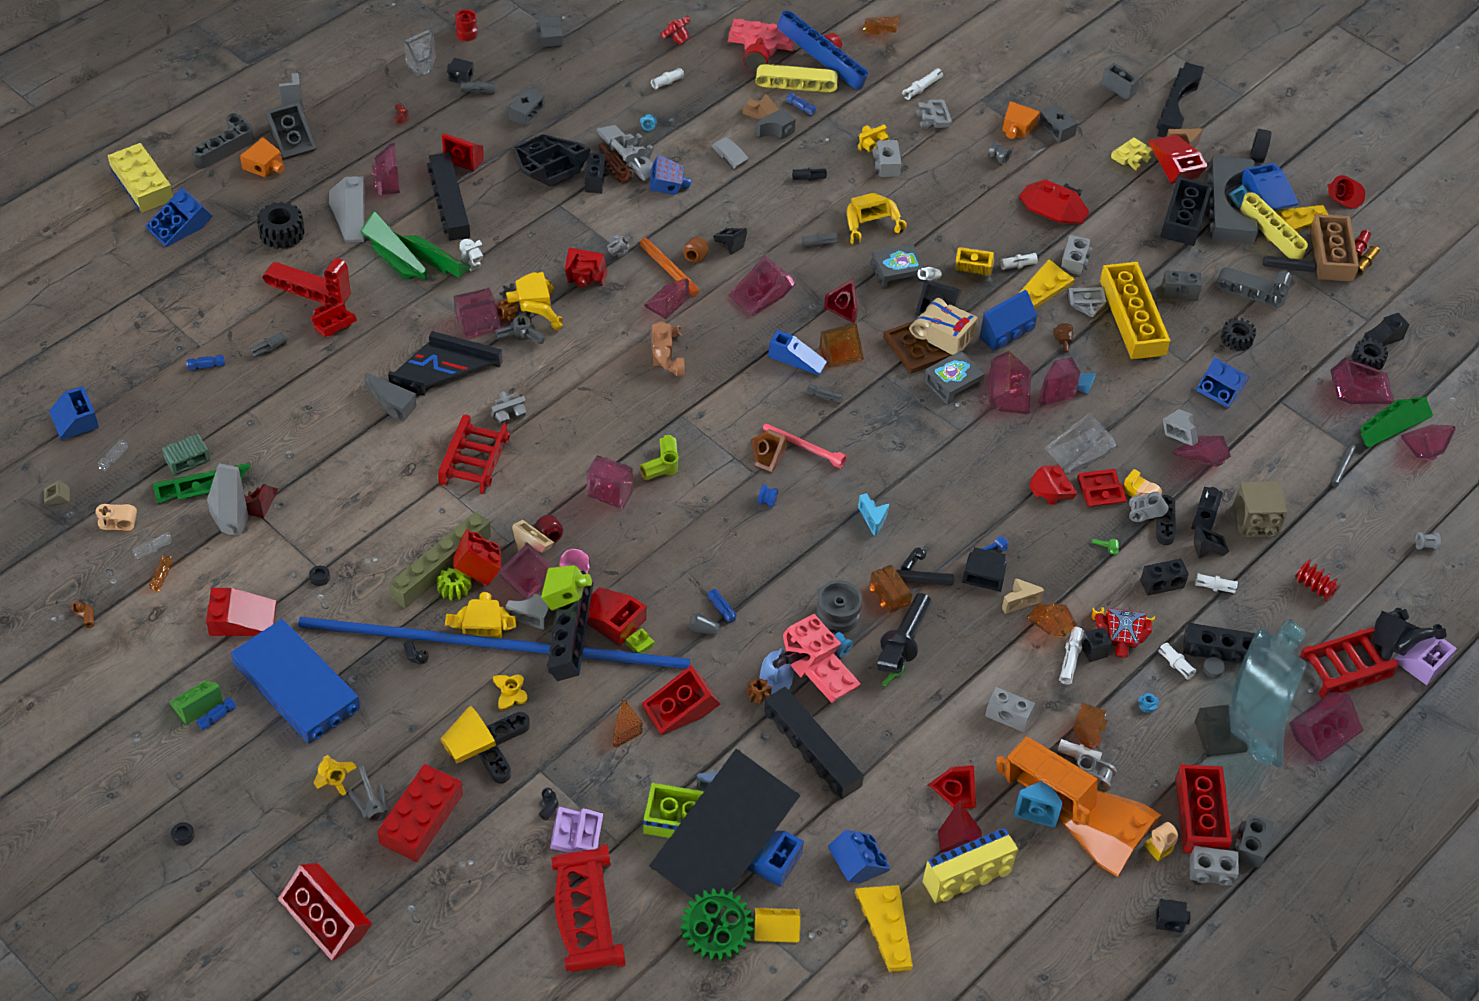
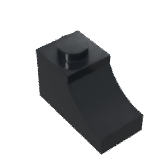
M1398 312L1384 317L1382 322L1375 328L1365 332L1363 338L1366 341L1368 338H1372V341L1376 339L1378 340L1377 343L1382 342L1383 346L1403 340L1409 324Z

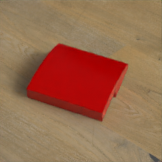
M1116 468L1078 473L1077 478L1080 489L1088 507L1126 502L1123 485L1119 483Z

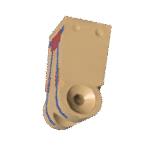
M936 298L927 307L926 311L910 325L909 329L916 338L927 339L929 343L954 355L962 351L976 336L978 317L950 304L947 306L942 299Z

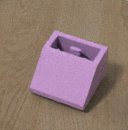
M1433 637L1419 642L1406 655L1398 654L1394 659L1399 666L1425 685H1428L1450 663L1457 648L1445 639L1439 640Z

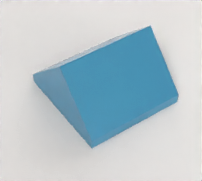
M1040 781L1020 790L1013 817L1055 828L1063 802L1052 787Z

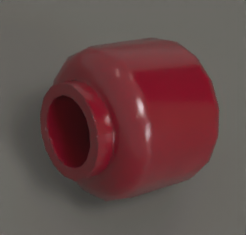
M553 515L540 517L534 527L554 543L561 539L564 530L559 520Z

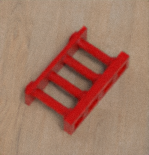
M463 414L438 470L439 484L447 486L449 479L455 477L479 483L480 493L484 494L486 488L491 485L492 474L505 444H508L510 439L507 424H503L500 432L478 428L471 424V417L469 415ZM474 434L497 440L493 447L467 441V437ZM467 448L489 453L490 457L488 461L463 456L461 451ZM463 463L485 469L481 476L455 470L454 467L456 464Z
M1373 627L1360 629L1353 634L1315 646L1310 645L1301 651L1298 659L1299 664L1310 661L1323 681L1319 691L1322 699L1394 676L1399 665L1395 659L1383 660L1370 642L1375 631ZM1363 644L1376 665L1365 666L1353 647ZM1345 650L1358 671L1348 672L1336 652ZM1328 656L1340 677L1330 678L1318 658Z

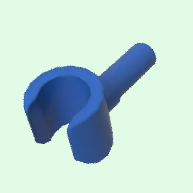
M1000 536L993 544L981 549L992 550L998 548L1003 552L1008 549L1009 546L1007 544L1009 542Z

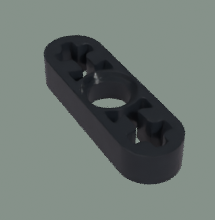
M1162 495L1168 505V511L1165 515L1156 517V538L1159 543L1170 545L1174 542L1176 536L1175 500L1169 495ZM1167 517L1171 520V522L1165 523L1161 520V518ZM1165 530H1168V531H1167V536H1168V537H1166L1165 534H1164V531H1165Z

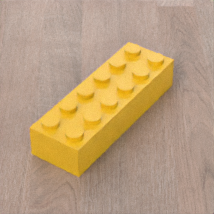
M1138 262L1103 265L1100 283L1104 287L1106 298L1130 358L1140 359L1166 356L1170 338Z

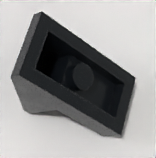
M725 228L713 235L715 242L726 244L729 253L733 254L744 247L747 229Z
M1199 525L1195 527L1194 547L1198 558H1202L1210 551L1222 556L1229 552L1224 536Z

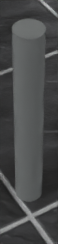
M1353 443L1349 444L1331 482L1333 487L1339 486L1357 448Z

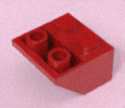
M466 529L453 556L454 568L488 586L502 569L500 547L495 542L482 538L479 533Z

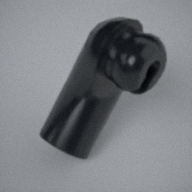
M920 547L915 548L901 566V570L911 571L918 559H925L926 551Z
M406 641L403 644L409 661L420 665L428 661L429 653L426 650L424 652L423 650L416 651L413 641Z
M545 788L541 792L545 806L539 812V816L545 821L549 819L559 805L556 793L551 788Z

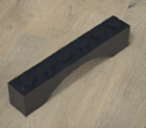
M1185 62L1183 68H1179L1178 78H1175L1173 84L1174 88H1171L1165 108L1162 110L1160 117L1162 119L1158 120L1156 126L1159 129L1157 136L1167 137L1169 129H1182L1184 117L1180 112L1178 103L1184 96L1198 89L1204 67Z

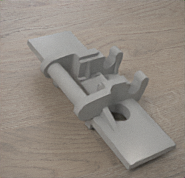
M616 125L596 130L599 136L611 147V151H617L622 155L623 160L627 163V167L631 168L643 181L651 179L653 163L649 158L654 148L651 145H648L647 149L643 146L640 147L643 137L639 133L636 135V138L631 134L625 135Z

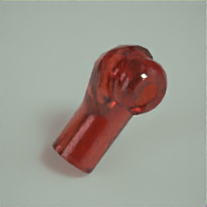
M397 103L395 109L398 113L394 119L399 124H402L409 117V112L401 103Z

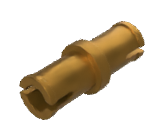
M1371 245L1367 252L1360 256L1356 275H1363L1364 271L1374 263L1375 257L1380 252L1377 246Z

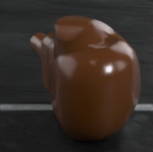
M1068 323L1058 324L1053 329V334L1059 340V343L1064 345V352L1068 353V344L1072 343L1073 326Z

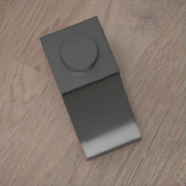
M783 108L756 121L755 134L759 138L763 136H777L782 139L795 132V119Z

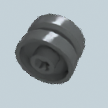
M842 580L831 581L822 586L818 594L816 616L829 631L834 629L837 633H844L856 627L860 620L863 598L860 590L854 584Z

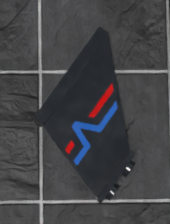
M431 331L429 342L395 372L389 371L388 379L394 385L425 396L427 387L490 365L500 367L503 362L502 349Z

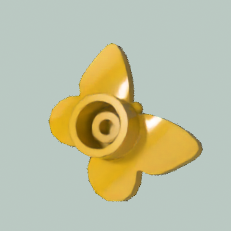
M518 674L512 677L506 675L493 676V682L502 692L498 702L499 711L512 708L514 703L524 705L527 702V694L524 690H521L524 683L522 675Z

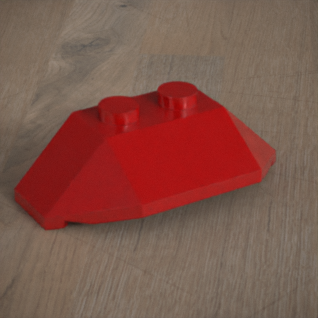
M1046 179L1026 185L1019 195V199L1022 200L1028 210L1059 223L1082 224L1089 214L1088 208L1077 192Z

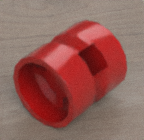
M469 9L458 11L455 14L457 38L462 41L474 40L478 34L476 13Z

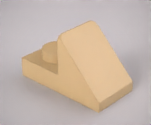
M524 520L512 526L519 554L527 551L530 546L535 551L543 553L551 549L554 544L552 540Z
M1015 579L1013 592L1004 596L1002 604L1004 613L1007 614L1041 603L1044 590L1042 587Z

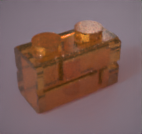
M891 564L871 573L870 589L878 594L881 605L887 607L889 612H895L911 604L912 593Z

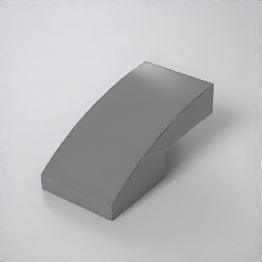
M727 137L712 145L721 159L726 158L733 169L743 165L749 159Z

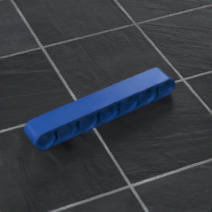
M787 10L782 12L777 28L829 70L836 71L838 77L855 89L863 88L868 76V71L793 12Z

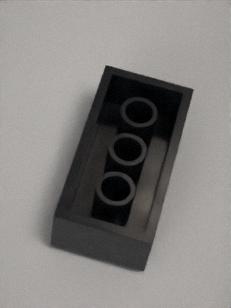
M1178 176L1162 227L1161 238L1192 246L1195 245L1212 185Z

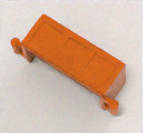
M1027 736L1007 756V759L1003 756L997 757L996 771L1007 778L1009 784L1013 783L1016 778L1017 782L1026 787L1042 781L1054 789L1063 802L1061 809L1073 815L1074 824L1078 825L1081 823L1085 826L1089 824L1090 811L1096 806V777Z

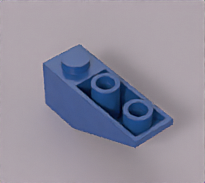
M777 330L770 341L769 358L819 376L827 364L824 358L793 335Z

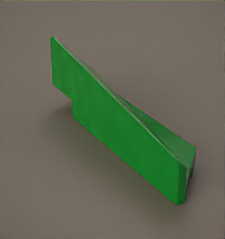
M1427 398L1397 399L1360 426L1361 436L1365 445L1371 447L1431 418L1433 413Z
M250 463L234 465V467H239L241 480L250 468ZM217 469L153 482L157 503H162L174 497L183 499L209 493Z

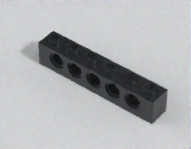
M584 570L580 571L583 575L587 574ZM593 582L591 586L583 587L580 600L557 608L552 642L549 648V660L547 662V670L556 681L576 677L580 674Z

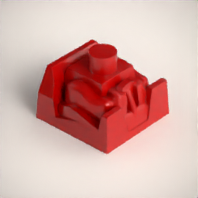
M574 248L568 249L565 264L567 282H576V286L580 288H585L586 284L591 285V283H597L598 281L600 286H603L608 275L604 254Z

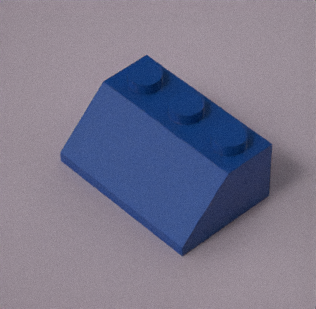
M1024 290L984 312L979 338L993 351L1004 347L1007 343L1018 339L1021 335L1031 332L1035 328L1037 313L1028 292Z

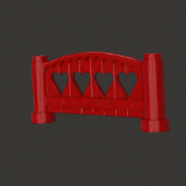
M608 844L599 845L597 849L558 854L555 857H551L552 869L558 872L555 887L556 919L560 935L569 953V957H564L566 971L576 972L616 965L617 968L625 967L623 943L613 945L602 867L611 866ZM571 873L587 878L576 888L569 886L571 880L568 876ZM573 893L590 898L579 908L572 907L574 900L571 899V895ZM576 913L593 918L582 928L574 926L576 919L573 916ZM579 933L596 938L583 949L577 947L579 940L576 936Z

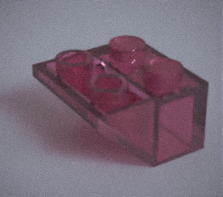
M490 288L454 296L455 313L465 337L501 328L495 300Z
M1072 357L1053 362L1044 378L1039 400L1040 405L1075 398L1081 372Z

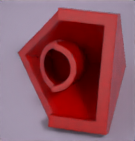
M974 765L951 767L928 784L953 808H955L959 800L966 809L976 808Z

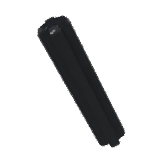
M1267 255L1263 258L1264 266L1315 272L1316 262Z
M896 570L895 581L953 585L954 574Z

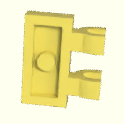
M1132 138L1114 150L1111 158L1122 165L1129 164L1133 169L1138 170L1141 167V164L1138 163L1143 159L1148 163L1152 160L1149 154L1153 150L1138 139Z

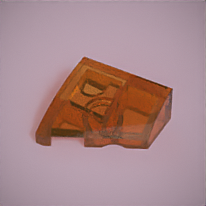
M901 15L866 18L863 32L880 35L881 30L896 33Z

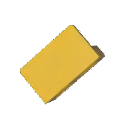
M755 908L754 940L799 942L800 910Z

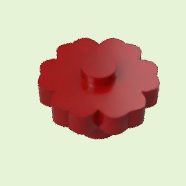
M687 15L678 21L675 19L668 24L669 27L660 33L661 37L665 39L671 36L678 45L690 39L689 33L685 28L691 22L689 16Z

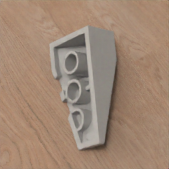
M219 463L207 498L209 511L221 532L228 535L241 536L249 516L239 467Z

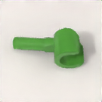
M1092 539L1093 544L1108 547L1110 554L1116 555L1119 553L1118 540L1111 539L1108 542Z
M903 665L900 674L890 673L882 683V686L886 687L893 678L902 676L905 665Z

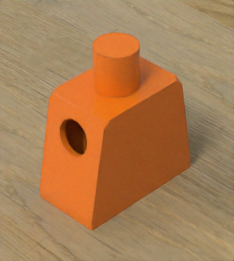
M1010 101L1004 119L1003 132L1006 133L1009 139H1014L1016 136L1025 138L1037 126L1040 111Z
M263 137L240 155L242 169L262 177H268L274 171L281 174L285 170L280 150Z

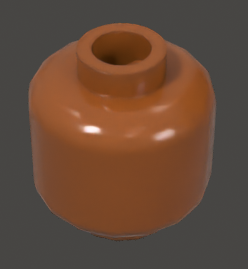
M692 237L684 245L683 255L689 262L699 263L708 254L709 246L703 238Z

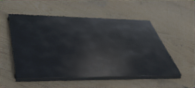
M735 749L649 866L694 900L696 894L702 898L704 890H706L708 895H711L713 888H715L717 894H720L723 888L724 895H728L801 795L751 760L740 750ZM715 907L707 908L709 913L712 914L717 911Z

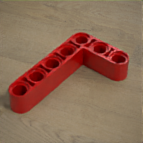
M340 258L332 260L324 271V278L278 262H273L262 276L263 281L272 287L323 304L329 303L331 306L338 305V302L345 303L351 295L348 266Z

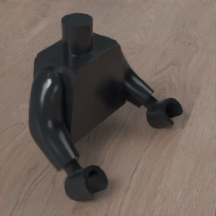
M1395 608L1394 611L1388 613L1381 612L1375 623L1372 641L1382 646L1379 655L1383 660L1389 661L1393 652L1404 656L1411 648L1423 640L1433 637L1439 640L1446 638V629L1442 628L1440 624H1435L1433 629L1415 626L1406 621L1409 619L1407 609Z

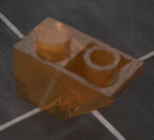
M1038 604L1027 616L1031 622L1050 636L1064 637L1077 625L1067 605Z
M1082 703L1073 731L1084 747L1094 750V747L1099 748L1102 736H1099V732H1104L1108 720L1104 719L1106 710Z

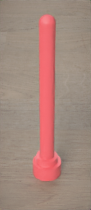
M769 424L763 425L764 431L770 429L787 436L786 441L830 460V463H833V466L839 469L846 462V454L829 452Z

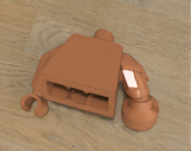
M660 321L653 324L651 328L653 366H663L665 370L668 369V371L673 372L676 376H684V357L676 358L672 362V338L682 336L679 333L682 327L680 325L672 327L670 324Z

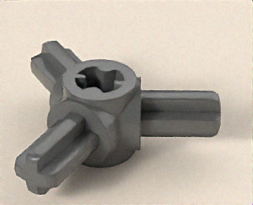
M522 310L520 315L515 317L514 321L510 323L511 326L495 330L497 339L514 336L518 340L530 338L538 344H543L546 336L535 330V326L530 319L531 312Z

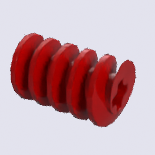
M1309 559L1301 566L1295 577H1298L1297 581L1299 583L1304 582V587L1308 588L1311 586L1310 590L1312 592L1318 591L1317 596H1324V601L1328 602L1337 593L1341 584L1336 585L1337 578L1330 581V573L1324 577V569L1317 572V564L1310 567L1312 560Z

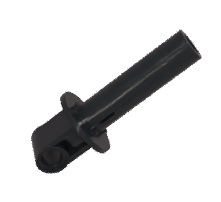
M924 593L916 594L898 630L888 631L882 636L880 644L883 651L879 655L877 664L879 671L900 674L904 663L916 658L918 646L914 637L932 604V600L928 595Z

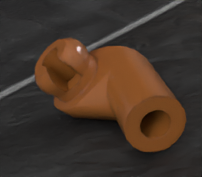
M74 602L71 609L76 615L83 618L84 627H93V608L83 602Z

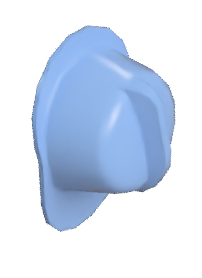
M783 648L771 652L762 662L759 678L768 680L767 686H772L771 694L783 687L789 690L792 685L794 669L791 667V664H785L778 669L774 668L772 664L784 652Z

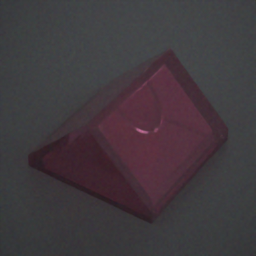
M686 278L666 284L644 306L662 318L667 319L688 300L689 280Z

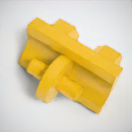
M868 125L864 126L862 133L859 134L860 143L858 149L860 151L866 149L868 152H871L873 148H876L877 140H889L890 137L886 134L887 127L881 125L871 129Z

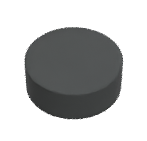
M1216 657L1206 659L1203 665V672L1210 678H1219L1225 669L1223 661Z

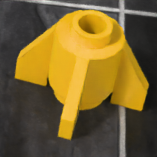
M326 755L319 764L314 785L317 789L326 784L336 786L340 794L344 796L347 793L341 783L344 781L345 772L348 773L357 767L353 762H336Z

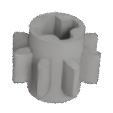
M614 235L608 240L610 244L607 245V249L612 256L620 258L628 253L629 243L624 236Z

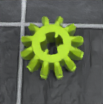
M448 566L447 571L441 570L440 576H437V590L439 593H442L443 598L449 596L451 601L454 597L460 600L461 595L467 596L468 591L471 590V577L456 568L451 569Z

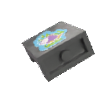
M914 244L873 252L870 267L875 271L876 280L883 289L887 288L888 281L914 276L917 283L924 281L918 277L919 269L922 270L921 268L925 267Z
M959 351L927 368L924 382L948 405L954 401L956 393L973 384H976L978 387L982 386L984 373L968 356Z

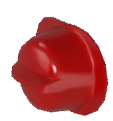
M1339 175L1331 183L1327 184L1329 196L1345 207L1351 209L1358 208L1365 200L1366 194L1363 185L1348 176Z

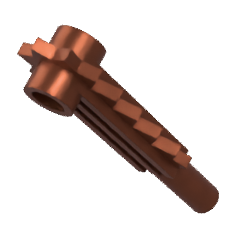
M601 142L599 148L603 154H606V167H610L609 171H612V175H615V179H618L619 183H627L632 178V171H628L629 167H626V163H622L623 159H619L620 155H617L614 151L611 153L605 143Z

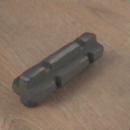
M809 384L807 387L808 395H816V397L828 401L833 400L834 403L838 404L843 400V394L840 392L834 393L833 390L823 387L817 388L813 384Z

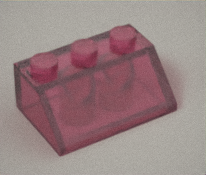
M1010 351L991 359L988 396L990 404L1002 412L1030 413L1031 370Z
M1331 692L1289 722L1296 741L1318 762L1324 760L1364 731L1350 694Z

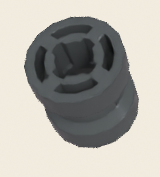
M998 141L992 144L988 152L989 157L998 159V162L1001 164H1005L1012 154L1010 148L1003 147Z

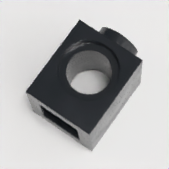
M454 58L451 64H448L446 70L449 81L461 84V81L470 82L474 76L473 62Z
M1102 627L1085 632L1081 645L1088 661L1093 662L1108 657L1112 642Z
M1160 899L1156 908V929L1183 933L1185 926L1189 925L1191 917L1190 911H1187V902Z

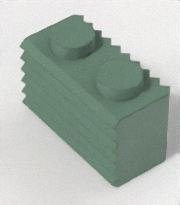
M199 434L189 436L181 442L169 444L162 449L165 461L173 475L211 460L209 450Z

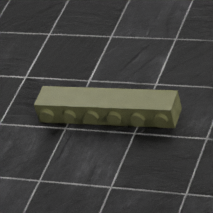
M475 511L389 583L391 598L402 607L407 608L437 582V576H440L441 570L447 571L448 566L451 569L454 568L453 556L465 530L477 532L482 538L488 540L491 537L490 521Z

